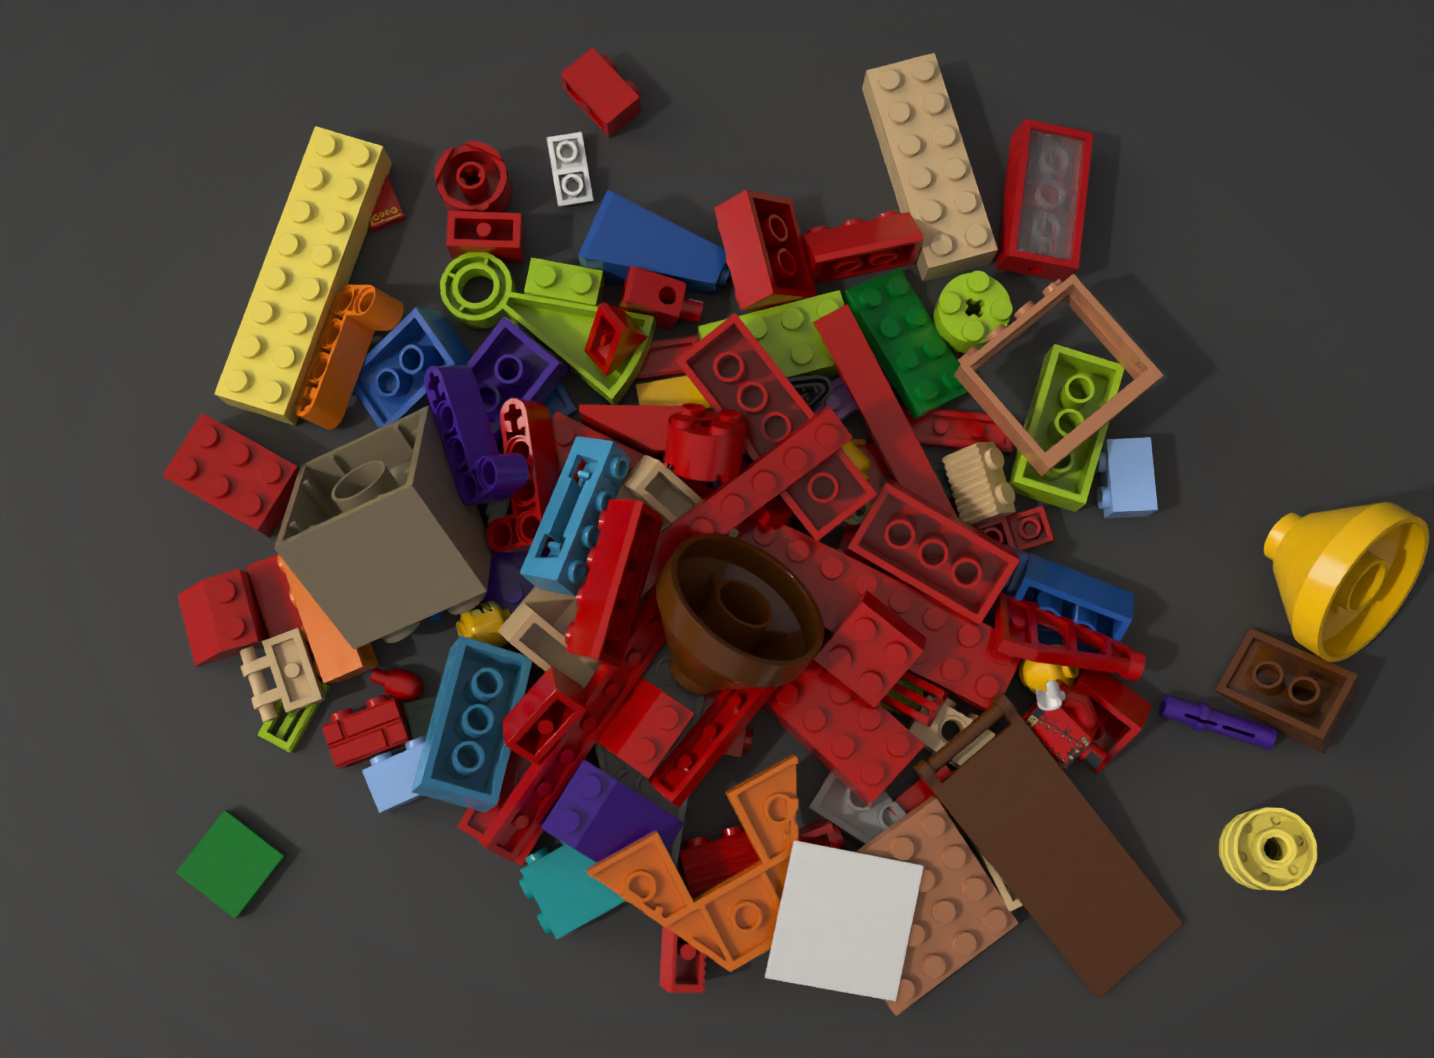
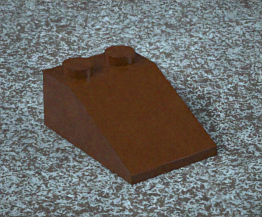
M1250 628L1215 691L1269 726L1276 727L1279 732L1325 754L1359 692V677L1354 672Z

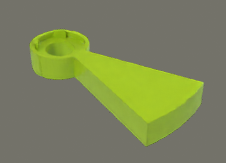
M467 252L460 255L459 258H455L449 263L440 280L442 301L454 319L461 325L478 330L489 329L496 326L503 317H508L510 320L517 322L569 365L573 373L612 405L619 403L640 372L651 347L656 329L654 316L625 311L648 338L611 375L606 377L584 351L598 306L516 293L514 280L506 265L499 258L487 252ZM484 276L493 281L494 288L488 299L479 303H471L463 299V287L471 278Z

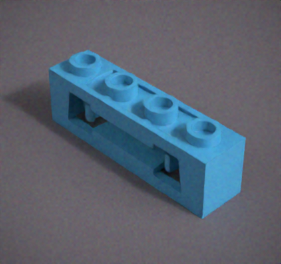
M576 436L520 571V574L538 589L577 596L578 590L587 575L589 552L598 542L600 535L598 521L601 512L607 509L610 499H616L623 479L627 476L631 462L628 455L614 441ZM582 458L586 465L583 471L579 470L578 472L580 479L577 484L572 477ZM549 536L554 539V542L551 541L548 544L551 551L547 558L540 557Z

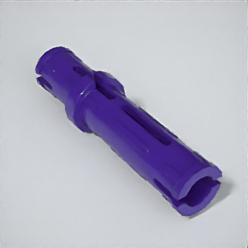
M1166 693L1160 704V717L1189 724L1190 728L1200 732L1202 729L1232 739L1263 747L1266 750H1270L1276 740V727L1209 708V704L1203 701L1193 703Z

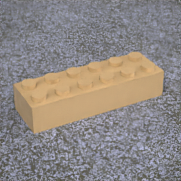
M935 53L866 70L862 90L900 212H909L923 234L924 241L916 259L922 282L991 264L998 248Z

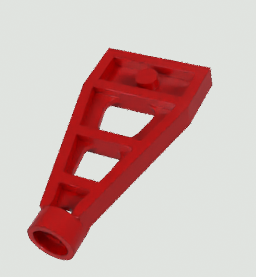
M1001 592L994 602L996 649L999 652L1005 653L1010 657H1019L1032 662L1118 673L1119 677L1134 682L1138 681L1143 673L1146 656L1143 652L1130 649L1127 645L1093 631L1082 624H1076L1062 615L1059 617L1049 610H1042L1034 602L1024 599L1020 601L1015 599L1014 596ZM1037 624L1058 632L1062 636L1063 647L1045 645L1039 642ZM1077 641L1096 649L1098 654L1078 651Z

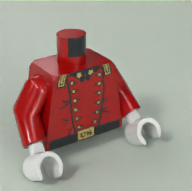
M1061 679L1047 682V690L1042 691L1038 689L1036 691L1037 701L1021 718L1063 771L1077 757L1095 770L1103 762L1108 752L1093 741L1101 720L1095 711L1089 695L1086 692L1071 689Z

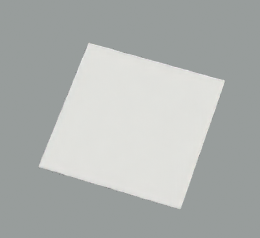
M794 840L765 978L896 1001L924 866Z

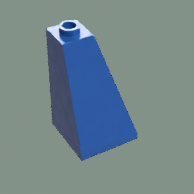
M607 190L578 254L580 266L602 270L606 284L623 285L630 267L634 266L686 283L685 292L716 295L719 286H726L731 276L726 262L725 249Z

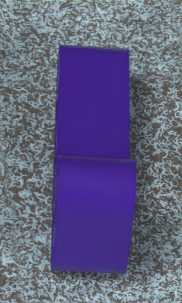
M468 365L429 367L425 374V389L461 501L468 506L504 501L527 482L529 469L525 457L520 453H499L474 373Z

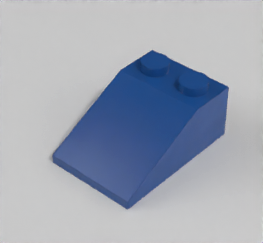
M415 307L366 355L353 391L376 425L381 428L428 405L430 406L424 384L425 374L429 367L466 365L473 356L441 310Z

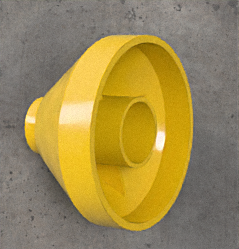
M1392 502L1315 512L1304 517L1296 513H1289L1283 516L1267 536L1264 544V555L1273 561V573L1295 640L1328 662L1342 661L1364 648L1389 623L1414 586L1427 554L1429 529L1422 518Z

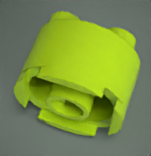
M974 271L955 277L944 287L935 305L933 322L938 333L951 351L967 353L973 346L979 350L989 342L986 339L987 335L1002 323L1007 326L1013 308L1007 291L996 279L988 276L983 271ZM965 312H974L975 314L968 316Z

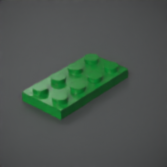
M900 268L845 290L841 295L844 305L848 304L868 345L914 420L969 394L954 376L960 366L938 333L934 322Z

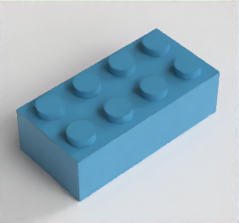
M460 636L449 650L413 783L412 793L485 813L497 805L511 750L504 743L502 720L524 697L533 662L525 655L464 636Z

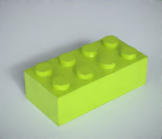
M840 290L738 316L786 378L810 375L825 377L839 375L813 322L844 306ZM725 320L698 326L699 341Z
M1054 344L1045 355L1024 429L1046 453L1118 393L1124 367L1116 362ZM1109 422L1042 477L1017 449L1008 483L1012 486L1014 493L1077 512L1086 504Z

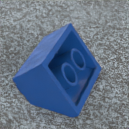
M1029 553V559L1013 594L1015 599L1034 602L1042 610H1049L1059 617L1062 615L1073 620L1076 624H1082L1118 642L1121 641L1133 620L1135 594ZM1037 624L1039 642L1045 645H1063L1062 636L1058 632ZM1077 641L1078 651L1098 654L1096 649Z

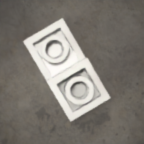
M582 132L547 137L558 207L593 202Z

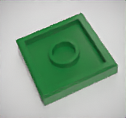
M224 810L175 873L234 919H238L287 855L232 812Z

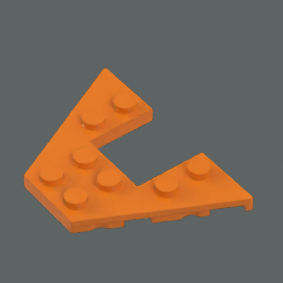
M792 754L725 791L760 859L754 865L692 899L658 832L655 830L586 868L588 875L620 895L628 903L639 908L644 914L666 929L677 934L698 951L712 958L729 972L737 969L770 950L772 946L794 840L798 841L797 757Z

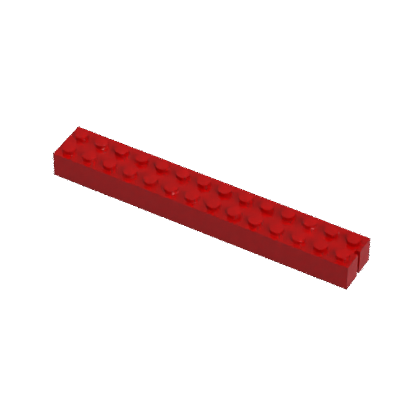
M557 411L551 420L559 477L576 436L614 441L631 459L627 475L644 456V454ZM582 458L572 477L577 484L580 479L578 472L579 470L583 471L586 465ZM676 475L702 499L715 491L696 480ZM749 516L734 527L739 532L735 538L751 543L771 554L801 580L820 610L823 624L826 627L824 634H830L867 590L926 637L923 653L910 666L907 672L945 690L949 694L948 696L982 713L993 705L991 700L998 694H1005L1021 658L1010 657L1005 653L997 651L995 628L983 622L979 625L938 600L819 541L816 542L815 539L785 524L763 527Z

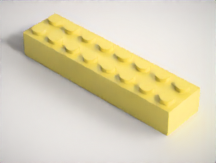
M315 126L214 393L227 405L296 426L299 418L295 413L297 396L333 300L338 291L345 285H348L369 228L368 222L386 175L388 176L392 165L383 146Z

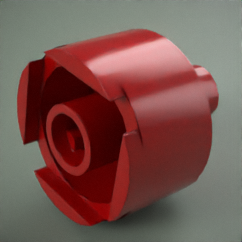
M478 141L465 142V145L456 148L453 146L441 155L436 164L434 173L436 187L447 212H505L512 198L511 181L503 159L498 151L490 145Z
M697 403L683 404L681 412L674 413L668 418L664 466L668 468L672 465L674 466V474L698 481H717V474L728 473V479L737 477L742 469L746 425L742 421L743 414L732 409H725L720 412L707 411L705 406Z

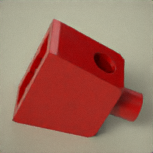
M631 266L622 286L618 308L627 312L654 316L656 328L672 330L679 318L698 323L703 302L684 297L686 283Z

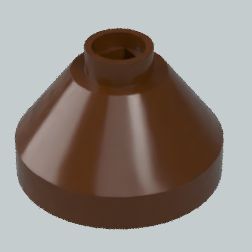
M720 534L693 536L683 541L676 548L658 576L656 598L671 656L669 662L670 671L676 681L691 692L709 694L714 690L785 685L795 680L804 671L822 646L824 639L823 619L811 593L788 567L771 554L751 543Z

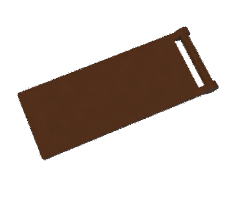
M1000 693L991 700L993 705L926 761L921 759L913 766V769L936 795L1095 997L1101 998L1182 926V922L1021 718L1012 702L1003 693ZM1002 716L1006 718L1010 723L943 781L938 779L935 774Z

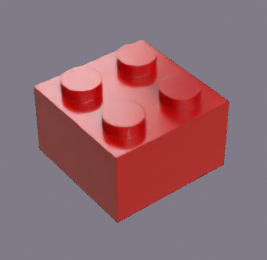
M866 590L825 638L814 660L875 708L923 653L926 637Z

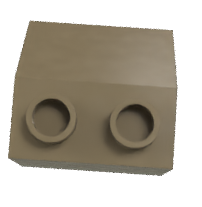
M429 405L302 464L274 547L353 650L379 638H382L386 643L398 642L409 636L419 626L421 620L447 609L450 614L458 615L474 608L487 593L492 549L487 543L486 529L477 505L468 506L460 499L436 421Z

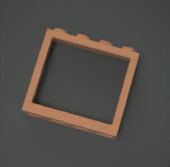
M1074 274L1064 282L1058 279L1047 286L1042 292L1045 297L1038 303L1034 304L1030 300L1014 314L1017 320L1008 327L1003 323L997 326L987 335L986 339L989 342L978 350L975 346L971 347L965 355L958 359L961 365L954 374L1041 477L1164 376ZM1065 301L1134 380L1045 453L977 375L976 371Z

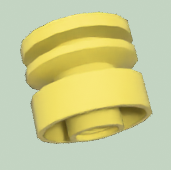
M1265 807L1238 814L1225 825L1219 839V857L1225 871L1237 883L1254 890L1284 891L1299 886L1311 875L1317 861V842L1311 828L1299 815L1284 808ZM1265 842L1269 845L1270 854L1268 857L1264 852Z

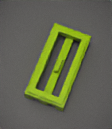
M319 681L325 697L330 686ZM282 700L275 703L274 707L278 718L264 723L257 735L293 753L321 702L306 707L287 742L284 738L300 710L288 713L277 734L273 735L271 731L284 710Z

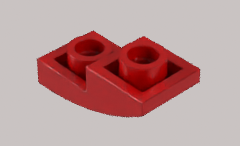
M1043 505L1008 517L1003 516L972 526L998 542L1021 551L1056 541L1045 506Z

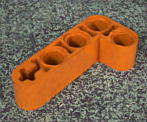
M345 285L338 291L295 402V413L297 416L327 430H333L340 424L375 330L389 331L397 326L404 311L402 302L372 285Z

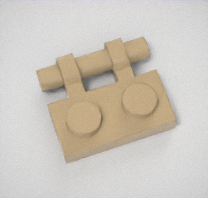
M296 628L262 641L266 653L264 657H257L254 646L239 651L243 661V665L240 667L244 678L249 679L254 694L251 700L254 709H259L263 723L278 718L273 704L281 700L286 713H292L325 700L301 629ZM271 669L277 688L268 690L263 672Z

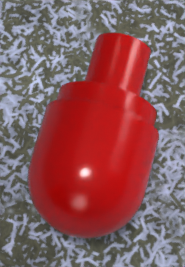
M374 668L370 678V682L385 687L384 693L405 702L418 699L424 688L423 681L419 675L402 668H392L390 672Z

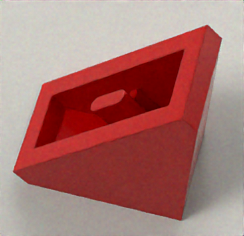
M603 302L598 305L584 351L607 377L648 337L625 311Z

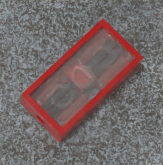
M1024 119L1012 133L995 269L1055 281L1060 279L1061 282L1078 270L1093 142L1092 132Z

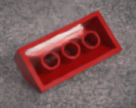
M610 499L607 509L601 512L598 521V530L600 531L596 546L591 548L587 559L589 573L586 583L580 586L576 597L578 610L575 621L569 624L565 634L567 653L621 668L664 519L646 503L638 500Z

